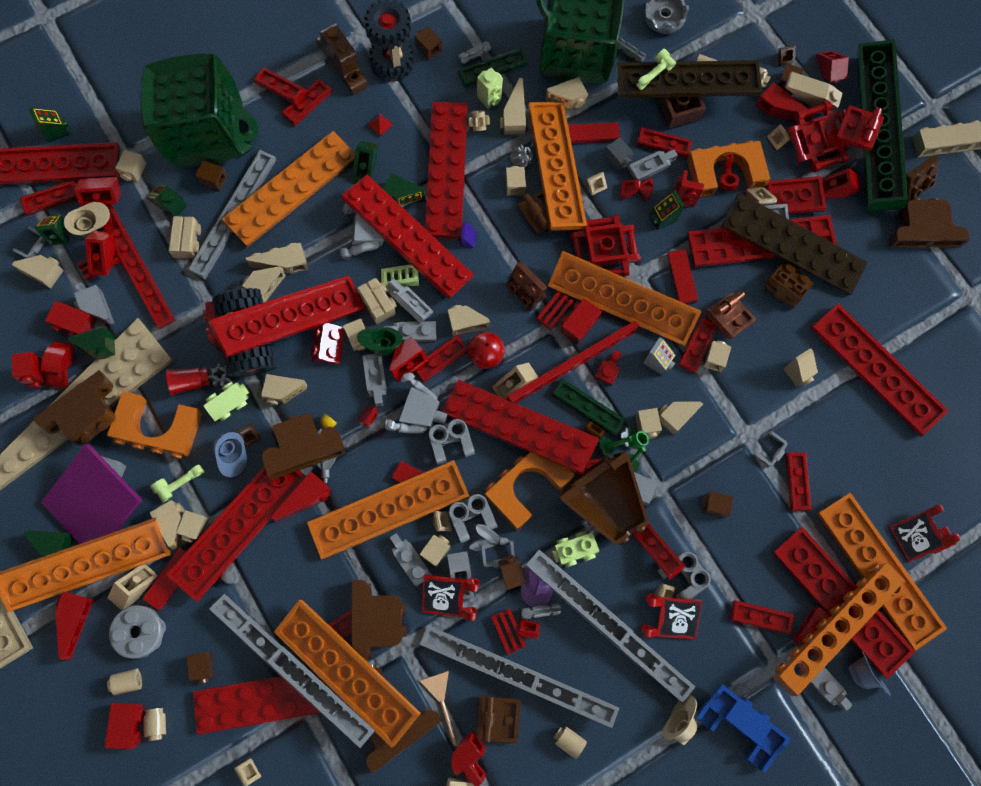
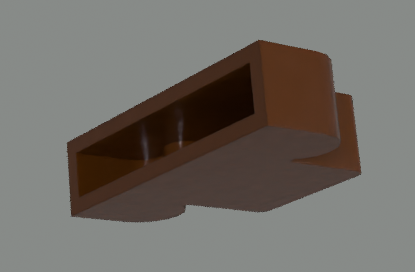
M307 413L298 417H288L284 422L273 426L280 448L270 447L263 452L262 460L271 481L346 453L337 429L326 427L321 431V434H318L311 414Z

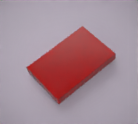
M821 176L769 181L766 189L777 198L775 205H788L789 215L825 212L827 209Z

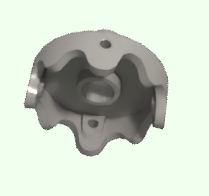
M648 0L644 9V19L652 30L662 34H671L678 31L684 25L689 5H686L684 0ZM667 12L669 16H663L661 13Z
M139 605L130 606L119 612L113 619L109 629V640L113 649L125 658H146L160 647L163 634L166 631V625L154 609ZM134 626H138L141 630L137 638L131 636V629Z

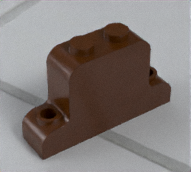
M334 23L319 31L320 37L316 38L318 47L351 94L355 95L368 88L367 81L359 69L356 52L339 27Z
M914 198L908 202L905 209L900 211L902 227L896 228V232L890 237V247H962L970 240L969 231L965 227L953 224L951 206L948 201L938 200V198L929 200Z
M98 370L35 416L33 420L47 433L54 434L61 430L65 437L78 446L83 445L102 430L107 429L115 420V414L105 401V397L113 390V384L103 372Z
M352 580V648L368 661L372 659V647L396 646L401 643L403 637L407 636L406 624H403L402 616H406V603L402 604V600L395 595L372 596L371 584L364 580Z
M399 692L409 701V699L403 692ZM429 707L426 708L392 748L374 732L370 739L374 743L375 748L366 754L368 756L366 764L371 773L376 772L442 722L443 719L435 710H430Z

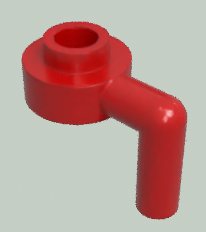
M731 153L726 155L724 175L720 181V186L725 191H734L739 184V177L731 172L734 157Z

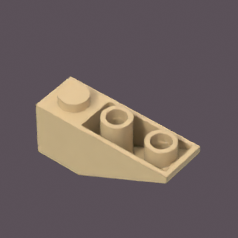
M290 243L286 247L272 248L268 252L254 253L250 257H246L251 268L268 269L280 266L285 274L290 275L309 270L301 243Z

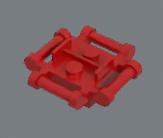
M828 100L822 102L821 105L794 112L797 125L787 128V133L791 136L797 154V163L809 161L812 171L817 172L821 168L839 162L845 163L849 160L844 148L852 145L836 140L838 128L835 119L839 120L841 126L846 113L845 109L832 113V104ZM820 112L824 114L823 117L808 122L804 120L805 117ZM833 152L837 153V156L822 161L817 160L818 157Z
M618 214L608 218L593 220L586 218L587 227L583 231L570 234L576 257L583 259L580 240L585 239L588 257L586 261L597 266L621 264L622 268L608 270L617 275L629 276L628 262L637 263L641 261L634 237V225L622 226ZM624 234H627L630 255H628Z

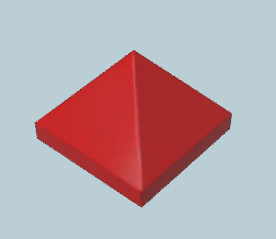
M381 113L368 123V126L380 137L393 125Z
M520 619L518 634L525 639L539 638L540 623Z

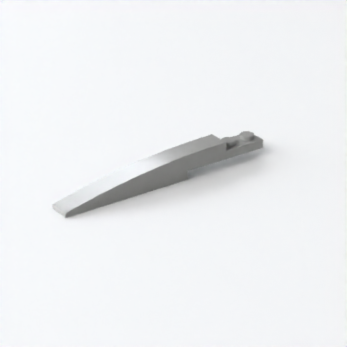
M538 550L526 564L533 573L681 703L686 700L695 688L689 680L634 634L633 630L542 551Z
M223 594L209 608L242 642L359 748L375 732L228 596Z
M429 625L427 626L420 645L608 727H613L619 707Z

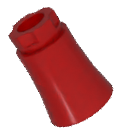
M208 368L167 369L166 378L170 395L173 396L182 392L203 388V386H210Z

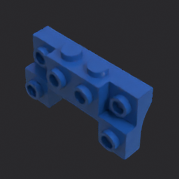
M719 684L709 700L704 702L694 716L695 719L713 732L722 719L754 744L745 759L761 772L766 773L775 758L788 745L791 738L769 721L770 717L761 710L757 712L753 709V704L745 697L739 698L726 686Z

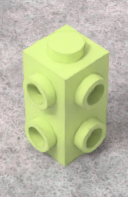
M492 67L487 71H482L477 77V97L487 109L491 106H496L502 97L503 78Z
M230 382L222 387L224 392L218 396L214 393L205 399L207 403L203 406L214 421L220 419L222 422L231 415L230 411L236 407L239 410L247 404L245 400L249 398L247 395L249 391L243 383L239 385L237 382L233 385Z
M586 531L576 534L574 539L568 540V537L556 541L557 545L553 547L554 551H552L555 563L559 562L560 566L565 565L568 568L576 565L577 560L584 558V561L596 558L595 554L599 552L593 532L587 534Z

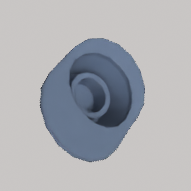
M235 432L220 434L213 444V452L218 469L226 477H236L245 470L247 465L243 437Z
M862 651L863 657L848 667L854 682L865 689L882 687L891 696L890 691L871 667Z

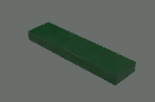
M521 47L459 69L458 74L464 87L476 84L478 75L491 67L501 75L527 66L529 61Z
M563 378L551 394L613 436L617 435L626 419Z

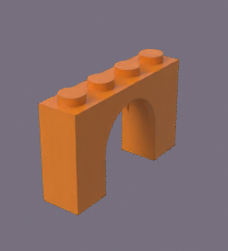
M761 142L731 143L727 146H712L708 149L697 148L691 151L687 162L692 181L704 184L700 197L713 196L715 194L718 184L714 173V165L720 161H725L726 155L729 153L734 156L733 162L742 169L748 189L765 188L770 181V175Z
M122 391L115 411V420L110 425L107 436L113 439V443L119 445L129 443L132 444L131 447L143 450L144 447L151 448V452L157 454L168 452L170 453L169 456L181 459L182 456L189 457L203 414L199 409L179 404L170 429L161 436L146 437L140 429V420L147 400L141 395Z
M529 452L527 456H521L514 462V468L511 470L506 469L499 476L501 479L496 484L492 482L485 489L487 491L485 498L518 531L532 517V514L519 502L514 494L513 484L516 478L525 472H538L545 476L560 491L575 476L570 469Z

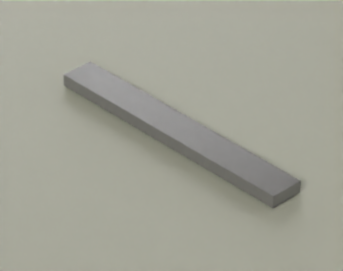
M259 150L187 269L189 273L204 280L207 278L233 234L222 221V218L260 189L277 160L275 156Z

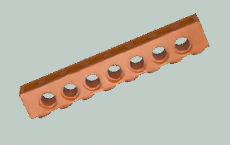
M887 562L880 565L878 563L869 570V576L860 579L856 583L857 588L854 591L848 592L843 597L844 602L840 606L836 605L829 612L831 616L817 624L818 630L814 634H808L803 639L804 644L800 648H795L789 654L791 658L786 663L782 662L775 669L777 673L773 678L790 696H798L905 582V579ZM875 580L879 582L880 589L875 586ZM862 594L866 596L867 603L863 602ZM849 608L854 612L853 618L849 615ZM836 622L841 626L840 632L835 628ZM822 636L826 637L827 646L823 645ZM809 650H811L814 654L813 661H811L808 657ZM796 664L800 667L801 670L799 675H797L794 671V667Z

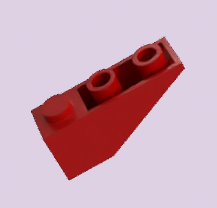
M774 82L760 96L756 104L767 115L796 122L795 111L809 109ZM815 114L805 117V122L811 121Z

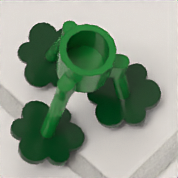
M626 427L625 432H622L620 435L621 440L612 443L610 438L601 437V441L598 442L599 450L607 458H612L614 447L621 444L638 450L634 455L629 454L633 471L635 473L638 471L640 463L636 459L641 453L646 451L645 446L649 443V438L644 431Z

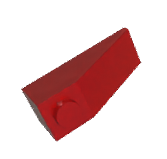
M310 472L274 512L271 518L279 522L312 508L320 502H325L330 496V487Z
M65 591L58 597L55 615L59 659L71 660L94 599Z

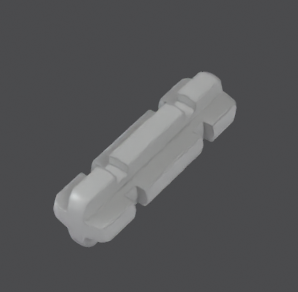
M618 38L617 49H622V52L632 59L636 58L635 61L637 62L644 61L646 55L643 52H638L637 48L628 42L625 43V40L622 38Z
M485 41L480 44L481 46L477 45L467 50L466 53L459 54L460 62L465 64L469 62V59L473 60L483 55V52H489L491 50L489 42Z
M559 603L551 604V606L532 607V609L523 608L521 610L522 619L524 620L531 619V617L538 618L561 613Z

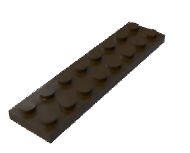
M759 60L675 61L676 64L670 71L665 68L642 90L636 86L639 83L638 80L652 71L658 65L657 62H617L616 65L619 98L761 96L763 92Z
M741 193L737 194L721 225L722 228L847 295H852L868 263Z

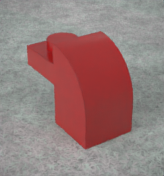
M53 342L45 350L41 371H45L46 386L60 388L68 386V367L74 363L73 344Z
M473 731L458 743L451 763L456 776L463 771L468 782L474 786H480L484 781L486 773L477 763V760L483 756L486 747Z

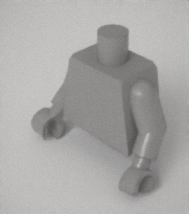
M345 204L343 207L345 215L355 213L351 249L340 248L342 258L349 260L351 255L379 248L382 246L384 239L352 208Z
M406 373L401 378V381L411 384V389L399 423L397 424L390 419H386L385 428L388 431L396 430L407 434L424 433L432 428L434 422L445 424L447 414L438 411L439 401L437 396L420 381L415 380V376L412 373Z

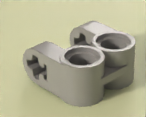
M455 419L450 423L435 425L430 429L429 438L437 465L447 463L443 446L452 442H461L465 457L475 455L467 425L463 420ZM455 427H460L463 432L456 435L452 430ZM437 432H441L444 434V438L436 440L434 435Z
M475 494L465 500L456 502L450 507L449 516L461 543L470 540L464 522L478 515L482 516L485 526L491 530L498 528L487 500L480 494ZM480 500L483 504L482 509H473L472 502ZM456 508L464 510L465 515L462 518L454 516L453 511Z
M685 552L677 557L681 561L684 557L689 558L691 561L689 568L685 567L680 571L686 578L689 586L680 591L676 598L691 599L710 584L711 578L709 573L698 562L697 556L694 553ZM661 569L658 570L661 577L665 579L667 576ZM696 574H700L703 577L701 585L694 581Z

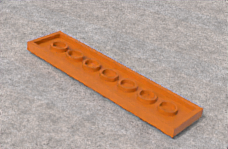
M529 102L528 110L550 231L585 229L587 222L564 102Z
M332 131L223 217L222 221L248 248L354 162L355 153Z
M564 251L561 253L548 284L549 287L582 301L585 298L597 308L631 323L636 320L640 327L684 346L701 314V310Z
M453 460L311 520L307 524L320 558L324 560L435 511L453 505L456 502L467 499L470 496Z
M851 492L817 513L861 578H867L870 574L869 570L878 563L880 565L887 562L905 579V582L881 607L902 637L915 651L947 629ZM875 580V586L880 589L879 582Z
M153 518L0 571V598L7 611L11 612L62 594L63 591L67 592L169 556L171 551L162 536L157 519Z
M298 600L274 631L391 748L398 743L421 714L303 600Z

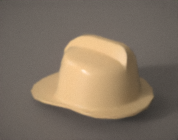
M100 202L86 204L65 216V228L74 235L87 237L108 222L110 216L109 209Z
M689 695L683 703L677 702L663 727L662 734L665 739H675L680 744L685 745L695 735L697 723L694 714L697 708V701L693 696Z

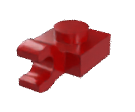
M614 350L609 362L603 360L595 376L596 379L612 386L620 370L616 363L621 352Z

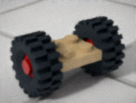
M377 0L378 4L373 2L371 8L368 7L366 9L367 14H364L366 35L372 43V48L369 49L371 68L376 76H380V79L383 80L385 77L387 81L390 82L391 79H394L395 82L398 81L399 77L401 80L404 79V74L408 76L410 70L413 69V48H411V43L407 42V37L409 38L411 35L410 13H408L407 7L404 8L403 3L397 4V0L392 2L389 0H385L386 2Z
M258 288L234 289L217 294L218 296L212 298L216 318L263 303L261 290ZM269 346L256 347L227 358L224 356L227 374L231 378L258 375L277 367L273 348Z

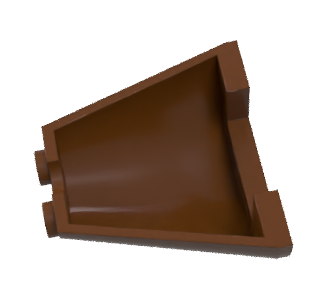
M627 452L616 453L613 455V459L606 457L586 469L583 475L579 474L568 483L570 488L568 490L564 488L559 495L566 505L615 545L626 543L630 539L629 535L632 532H642L646 528L645 525L649 523Z

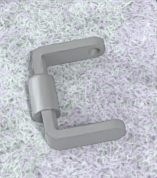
M28 227V230L41 236L36 229ZM41 236L33 245L28 255L15 248L12 251L24 258L34 257L41 250L46 240Z
M769 431L768 435L781 443L782 446L777 449L770 462L756 452L753 456L766 466L771 467L776 461L779 462L785 453L784 449L787 447V442L774 432Z
M510 541L511 555L515 556L513 541ZM482 544L484 566L499 568V560L486 562L485 546Z

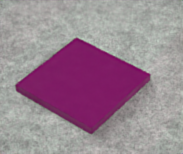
M86 444L41 503L74 539L81 544L118 531L142 499L90 444Z

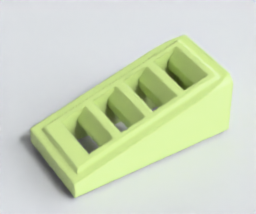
M411 264L381 269V279L385 286L389 283V281L387 282V274H390L392 280L394 279V274L397 273L398 280L396 281L401 286H419L418 271ZM402 273H405V279H402ZM409 273L413 274V278H409Z

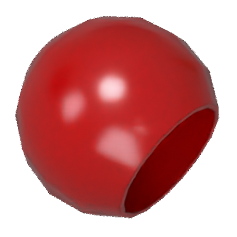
M489 331L476 334L470 340L467 348L471 362L483 369H491L497 366L503 360L505 354V346L501 338Z

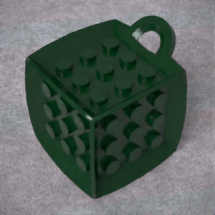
M536 0L538 9L544 17V34L539 63L540 74L566 81L579 77L583 83L608 82L616 59L624 0H548L547 7L544 0Z
M214 53L176 56L144 66L140 92L143 128L156 149L175 167L198 166L202 164L203 160L209 163H217L239 157L243 153L244 143H250L257 137L259 129L256 120L243 109L240 93L231 74ZM239 118L248 124L249 130L247 133H240Z

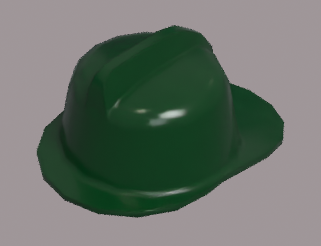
M389 327L364 329L358 333L357 340L360 345L376 355L388 356L401 344L402 335L399 331Z

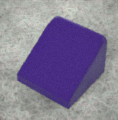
M464 222L462 225L461 246L474 248L477 231L467 222Z

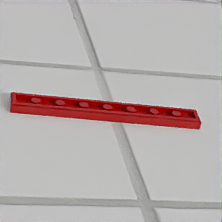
M105 204L109 209L110 216L108 222L102 228L105 232L113 233L115 251L155 325L160 330L176 320L112 204Z
M635 320L508 395L507 400L518 403L633 335L637 332L639 324Z

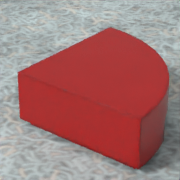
M651 177L641 182L637 191L645 202L651 198L654 190V182Z
M639 179L622 181L620 198L625 200L633 196L638 191L641 181Z

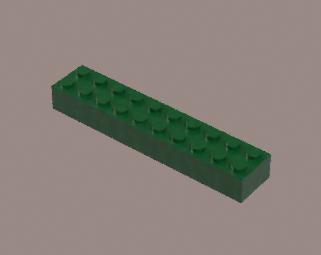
M896 39L860 43L857 49L860 109L873 113L875 108H881L880 116L884 117L871 151L863 149L867 212L905 209L908 194Z

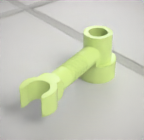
M666 49L661 50L654 60L658 65L638 80L639 83L636 86L640 90L644 89L665 68L670 71L675 66L676 62L670 57V53Z
M197 465L169 485L163 478L153 483L150 488L164 503L173 497L171 492L191 479L200 476L205 471L201 465Z

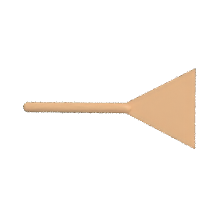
M447 671L423 679L420 682L440 702L452 744L456 746V739L444 703L449 673Z

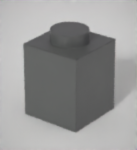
M619 137L606 146L604 156L618 171L622 167L626 168L631 164L634 152Z

